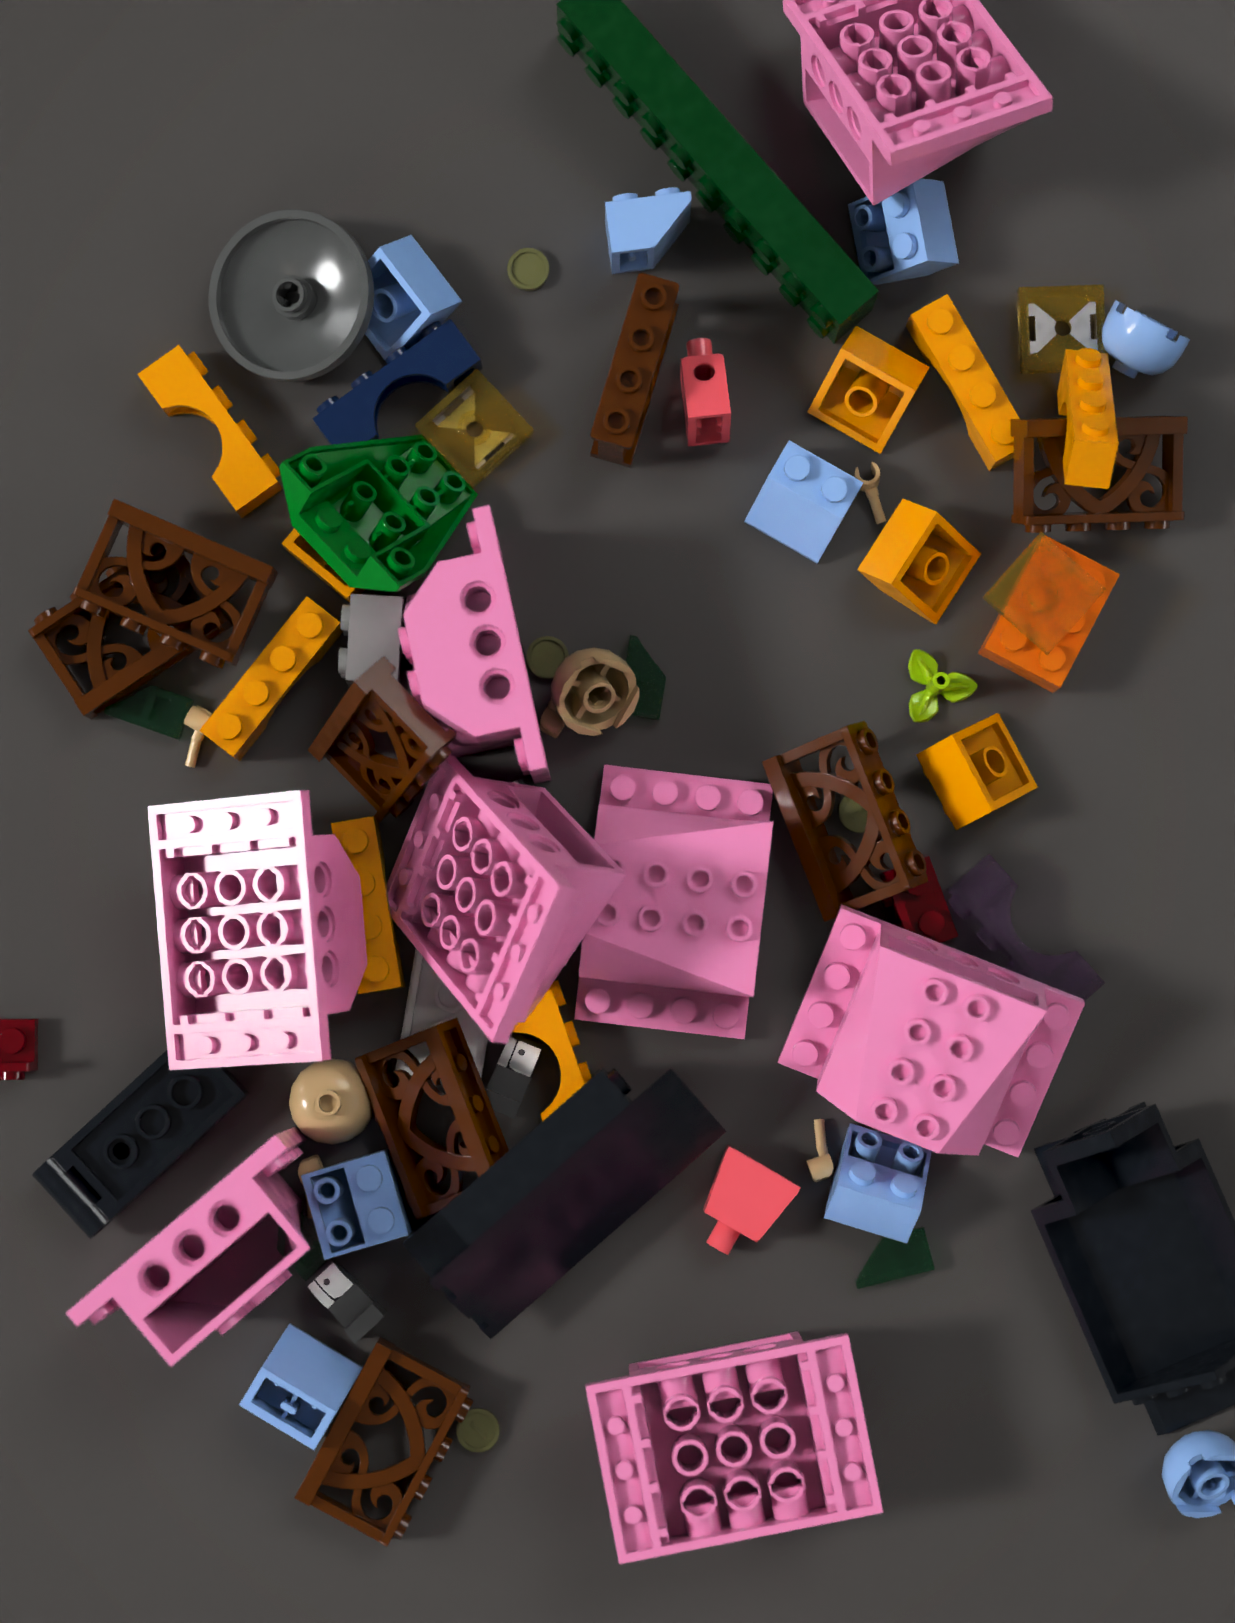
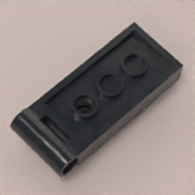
M167 1049L58 1151L47 1159L32 1176L89 1239H92L250 1093L226 1067L169 1070ZM120 1143H126L129 1146L130 1155L128 1158H122L118 1154L117 1149Z

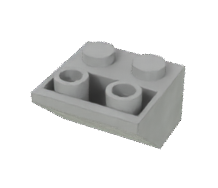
M351 594L350 605L342 604L341 630H343V636H348L347 648H339L338 673H341V678H345L349 688L358 677L383 656L396 668L392 676L400 683L402 647L398 628L403 627V597Z

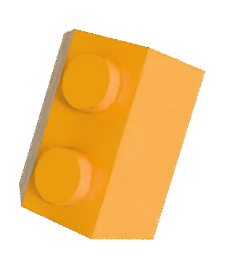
M856 325L841 347L807 413L881 454L930 367Z
M902 499L857 570L879 590L929 622L937 624L981 553L937 511Z
M999 713L960 730L916 754L925 776L931 782L942 803L943 810L950 818L955 830L1038 788Z

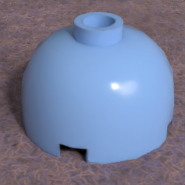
M1115 300L1102 327V342L1105 351L1116 360L1112 368L1135 379L1138 372L1153 376L1164 373L1173 367L1183 354L1190 339L1180 335L1177 341H1175L1174 338L1178 333L1177 331L1128 307L1122 313L1126 305Z
M1212 1430L1192 1432L1176 1441L1166 1453L1162 1465V1478L1171 1502L1176 1505L1181 1514L1193 1518L1210 1517L1222 1513L1219 1505L1226 1503L1230 1499L1235 1505V1442L1227 1435Z

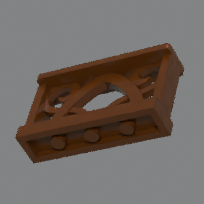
M639 273L590 433L591 438L594 440L590 452L592 457L629 468L632 466L679 309V304L675 303L680 288L677 282L646 273Z
M1188 416L1115 417L1118 449L1114 463L1127 468V471L1107 493L1098 499L1088 493L1082 486L1065 485L1062 457L1065 448L1067 418L1011 419V436L1014 437L1013 514H1011V523L1025 525V532L1047 533L1051 532V524H1065V531H1091V523H1105V530H1130L1131 522L1144 521L1145 529L1170 528V521L1185 520V511H1182L1184 434L1188 432ZM1161 434H1163L1162 469L1151 465ZM1034 437H1037L1046 468L1034 472ZM1124 439H1128L1131 442V449L1126 453L1135 455L1133 461L1119 453V444ZM1146 473L1155 476L1162 485V497L1152 507L1144 506L1140 500L1141 494L1146 490L1151 494H1155L1150 483L1141 481ZM1051 476L1055 483L1047 485L1041 497L1053 493L1056 497V503L1048 510H1041L1034 503V488L1042 479ZM1124 500H1126L1130 511H1111ZM1072 501L1086 512L1066 511Z
M113 499L107 513L108 518L79 583L72 593L82 600L80 608L101 618L105 617L107 611L122 617L119 625L141 635H144L146 628L162 635L159 640L160 643L180 652L184 651L185 646L201 652L199 660L217 668L223 669L225 662L236 667L269 589L274 584L278 572L268 564L117 499ZM122 525L129 527L127 558L108 557ZM162 544L165 546L166 556L164 559L153 562L143 560V554L154 557L151 553L153 545ZM184 552L192 554L191 575L197 588L206 597L184 607L162 610L149 587L145 570L161 571L176 564ZM111 567H128L129 576L118 575L109 582L121 583L123 593L118 597L104 595L99 586L101 574ZM208 567H216L219 570L218 578L210 580L218 586L215 591L211 590L202 579V573ZM250 579L256 583L243 613L240 615L228 601ZM137 597L147 616L128 609L126 606L131 604ZM221 607L232 619L233 632L228 639L222 642H212L206 638L204 628L206 625L213 623L221 631V621L213 612ZM191 622L193 636L170 626Z
M162 544L153 545L151 553L154 557L143 554V560L153 562L164 559L166 556L165 546ZM185 554L174 564L179 571L180 581L176 591L170 597L162 595L169 585L168 576L165 575L162 582L155 583L150 577L152 571L145 570L149 587L162 610L184 607L179 601L186 594L190 584L200 599L206 597L193 581L191 563ZM115 566L106 571L105 575L107 578L99 583L104 595L118 597L123 593L121 583L109 582L118 575L129 576L128 567ZM73 594L69 597L71 602L59 610L56 607H52L39 614L34 619L36 625L28 630L74 699L83 716L91 720L196 651V649L185 646L183 652L168 647L159 642L161 637L158 633L149 629L147 631V638L151 651L144 656L136 649L125 644L114 643L103 646L104 634L111 613L107 611L104 618L92 614L89 621L82 616L87 612L80 608L82 600ZM137 597L131 604L140 605ZM221 608L213 611L221 621V631L213 623L206 625L204 628V634L209 640H213L233 626ZM191 622L173 626L175 629L193 636ZM69 625L77 626L79 630L77 638L68 641L76 646L87 644V652L74 656L62 653L58 649L56 642L59 631ZM111 653H123L126 656L127 663L123 669L115 670L112 666L115 658L104 661L103 656ZM87 662L94 689L85 693L67 665H79Z
M384 656L352 683L308 749L319 762L326 758L377 810L374 817L379 822L390 813L397 818L414 802L413 798L425 788L426 782L440 769L438 766L453 752L448 745L457 735L452 728L445 731L392 676L396 668ZM367 727L378 732H388L397 759L384 756L375 751L374 740Z
M865 721L849 724L780 755L762 761L824 922L836 918L841 904L857 910L928 882L925 859L915 847L910 834V821L906 813L900 809L894 794L893 778L889 771L884 768L879 756L878 740ZM838 745L847 747L855 767L853 770L846 767V756L838 760L835 773H831L830 758L833 750ZM820 751V771H803L799 759ZM821 788H823L824 803L822 809L818 810L813 795L817 796L818 799L822 798ZM835 792L852 799L868 812L865 832L858 850L847 839L837 835H828L824 825L834 809ZM834 847L841 848L851 861L849 862L844 854L841 855V862L839 863ZM885 853L889 854L897 874L889 882L876 877L868 867L871 863L877 869H889L883 862ZM862 876L866 883L876 891L853 899L849 887Z
M458 1018L435 1025L355 1058L356 1066L374 1109L375 1121L382 1130L389 1148L390 1160L398 1171L405 1189L406 1201L412 1208L416 1219L439 1212L452 1199L464 1191L462 1190V1171L477 1172L479 1178L509 1151ZM426 1042L430 1055L420 1063L407 1049ZM392 1058L402 1060L413 1072L411 1076L405 1070L393 1071L399 1077V1085H397L389 1064ZM440 1080L442 1082L445 1093H442L436 1087L440 1085ZM424 1091L435 1102L451 1106L456 1118L448 1130L446 1147L434 1142L416 1128L418 1107ZM461 1132L465 1144L463 1142L459 1143L458 1149V1136ZM447 1168H450L451 1186L446 1194H441L431 1170L437 1174V1183H439L446 1177Z
M380 1337L294 1498L308 1506L311 1505L373 1538L385 1547L388 1546L392 1537L401 1540L412 1519V1516L405 1513L413 1498L421 1502L433 1479L426 1474L433 1459L442 1462L453 1441L452 1438L446 1435L454 1420L462 1424L474 1401L467 1397L471 1386L397 1348L395 1344ZM389 1359L422 1378L415 1381L406 1390L400 1381L384 1366ZM435 1386L445 1394L447 1405L440 1415L431 1416L427 1412V1405L435 1399H423L415 1406L411 1397L424 1387ZM374 1397H380L384 1402V1406L388 1403L390 1397L395 1403L382 1414H375L370 1409V1400ZM400 1411L408 1433L410 1456L392 1466L368 1471V1449L364 1440L351 1429L354 1422L356 1421L364 1425H379L389 1421ZM423 1428H439L426 1452ZM354 1449L359 1453V1472H351L355 1461L347 1464L342 1460V1453L345 1450ZM416 1471L403 1496L401 1489L394 1482ZM321 1485L354 1489L352 1509L318 1491ZM372 1488L370 1496L376 1508H378L377 1500L380 1496H389L393 1502L389 1515L381 1519H373L367 1516L361 1504L363 1489Z

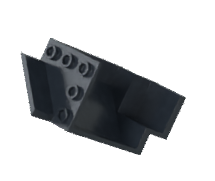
M601 1067L594 1077L402 1243L431 1277L428 1282L436 1290L440 1288L446 1294L449 1301L468 1319L472 1318L482 1332L490 1339L497 1335L727 1132L671 1068L632 1102L627 1096L631 1091V1087L617 1070L613 1068L607 1073Z
M1144 1101L1130 1107L1127 1111L1116 1117L1104 1118L1074 1131V1134L1069 1137L1048 1142L1034 1148L1054 1197L1031 1210V1213L1113 1403L1132 1400L1134 1405L1144 1404L1158 1436L1168 1434L1235 1405V1220L1199 1138L1174 1146L1156 1104L1146 1106Z

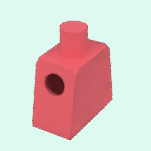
M708 338L689 340L686 343L688 357L681 359L680 372L687 445L690 447L729 443L731 407L724 356L720 353L713 354L712 341Z
M727 1145L703 1209L706 1214L718 1220L706 1243L729 1255L740 1234L758 1242L798 1194L801 1187L732 1146Z

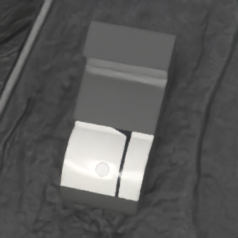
M511 1033L485 1089L495 1112L513 1119L516 1118L544 1044L518 1033Z
M333 1257L329 1258L305 1281L310 1291L344 1327V1331L355 1344L387 1313L386 1309L358 1279L351 1275Z

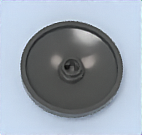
M298 209L270 212L243 226L232 236L221 251L215 263L209 285L210 318L214 331L224 349L238 364L262 377L281 382L311 380L332 371L342 364L361 342L368 328L374 305V282L371 268L358 242L343 227L332 220L311 211Z

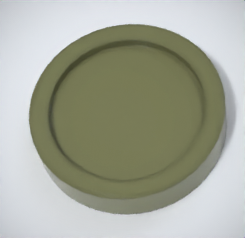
M520 249L509 259L507 265L508 277L511 283L520 290H537L546 283L549 277L548 260L537 249Z
M543 636L531 643L527 650L526 659L528 667L533 674L543 679H552L556 669L569 656L565 644L558 638Z
M845 796L838 808L840 822L851 832L864 833L868 812L858 803Z
M472 1408L468 1411L462 1424L458 1422L456 1428L457 1438L460 1444L469 1451H487L498 1440L500 1433L498 1419L491 1411L485 1408Z

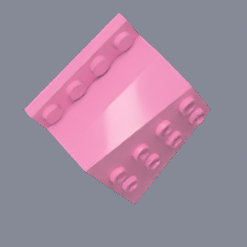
M783 0V12L797 30L801 39L803 103L873 206L972 148L1031 118L1052 111V95L979 0Z
M490 505L474 508L472 511L475 521L466 523L474 554L437 562L418 591L408 595L403 613L406 627L398 628L403 654L406 655L407 660L409 659L410 665L412 664L413 671L407 672L412 697L445 731L452 728L457 733L448 745L453 751L451 753L452 756L457 758L515 745L518 763L523 775L531 774L534 784L550 781L551 777Z
M450 755L438 766L440 769L429 779L386 884L390 912L394 922L490 1041L507 1044L514 1026L517 1022L524 1023L540 1003L626 876V873L545 788L473 777L455 756Z
M604 765L594 841L626 873V876L582 939L574 1020L745 1040L749 997H754L773 821H770L773 790L770 784Z
M292 791L148 806L169 1070L330 1060L328 1014L350 1011L368 963L360 876L335 834L313 835L309 791Z
M841 904L778 1058V1063L817 1078L816 1092L855 1121L938 1154L979 1156L983 1145H987L1012 1156L1019 1157L1083 1010L1085 1001L1080 997Z
M297 1127L274 1135L68 1310L66 1314L78 1327L88 1320L95 1325L100 1320L105 1319L108 1315L122 1308L170 1367L214 1330H217L222 1336L292 1276L287 1268L310 1249V1246L300 1232L301 1199L278 1173L303 1154L299 1146L307 1139Z
M798 1331L631 1363L629 1364L628 1376L585 1384L619 1564L883 1513L848 1333L803 1341Z

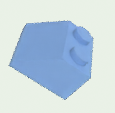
M412 235L380 246L368 260L374 282V305L365 335L384 360L398 348L406 346L409 349L422 340L419 336L428 326L437 321H440L442 324L462 302Z
M789 440L768 475L744 522L818 564L859 493L863 482Z

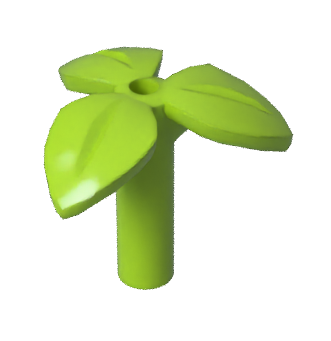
M920 649L912 651L908 663L911 679L919 684L926 685L925 690L911 695L909 701L910 717L915 723L927 722L939 711L937 695L941 694L946 700L955 703L970 697L978 688L976 681L966 674L951 672L947 675L945 672H938L939 664L935 658Z

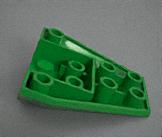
M422 435L310 447L284 460L279 466L292 526L351 588L398 592L425 576L478 495Z

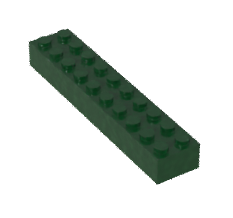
M561 0L556 4V25L560 34L557 36V39L564 50L572 57L576 54L579 55L587 65L585 71L589 78L599 88L605 85L615 96L612 101L618 111L627 119L632 116L642 127L640 133L648 145L654 150H657L659 147L670 158L668 165L673 173L681 181L684 182L688 179L698 190L695 195L702 206L710 213L714 210L717 211L726 222L723 224V227L727 234L737 244L744 242L754 253L751 259L756 267L764 275L767 276L771 273L781 284L779 291L793 307H796L798 304L809 315L807 323L820 338L823 339L827 336L834 344L872 311L879 290L622 0Z

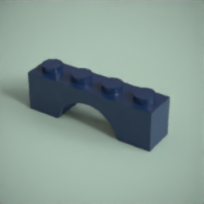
M451 319L444 324H441L440 321L431 324L420 334L419 337L422 340L409 349L406 346L398 348L386 358V366L374 374L372 371L365 372L351 384L353 389L340 399L338 396H333L317 408L318 415L312 419L330 445L380 439L378 434L380 409L385 400L400 387L413 383H427L450 393L483 369L481 359Z

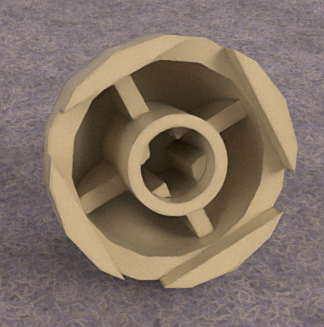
M601 648L577 650L567 656L556 669L551 684L552 701L560 717L567 727L582 735L597 736L602 734L600 730L607 729L612 725L615 728L623 725L635 711L640 697L635 674L627 662L610 650Z
M331 1058L330 1060L314 1062L300 1072L291 1087L289 1107L292 1120L304 1135L315 1142L334 1145L350 1141L366 1129L374 1115V1109L358 1068L350 1061Z

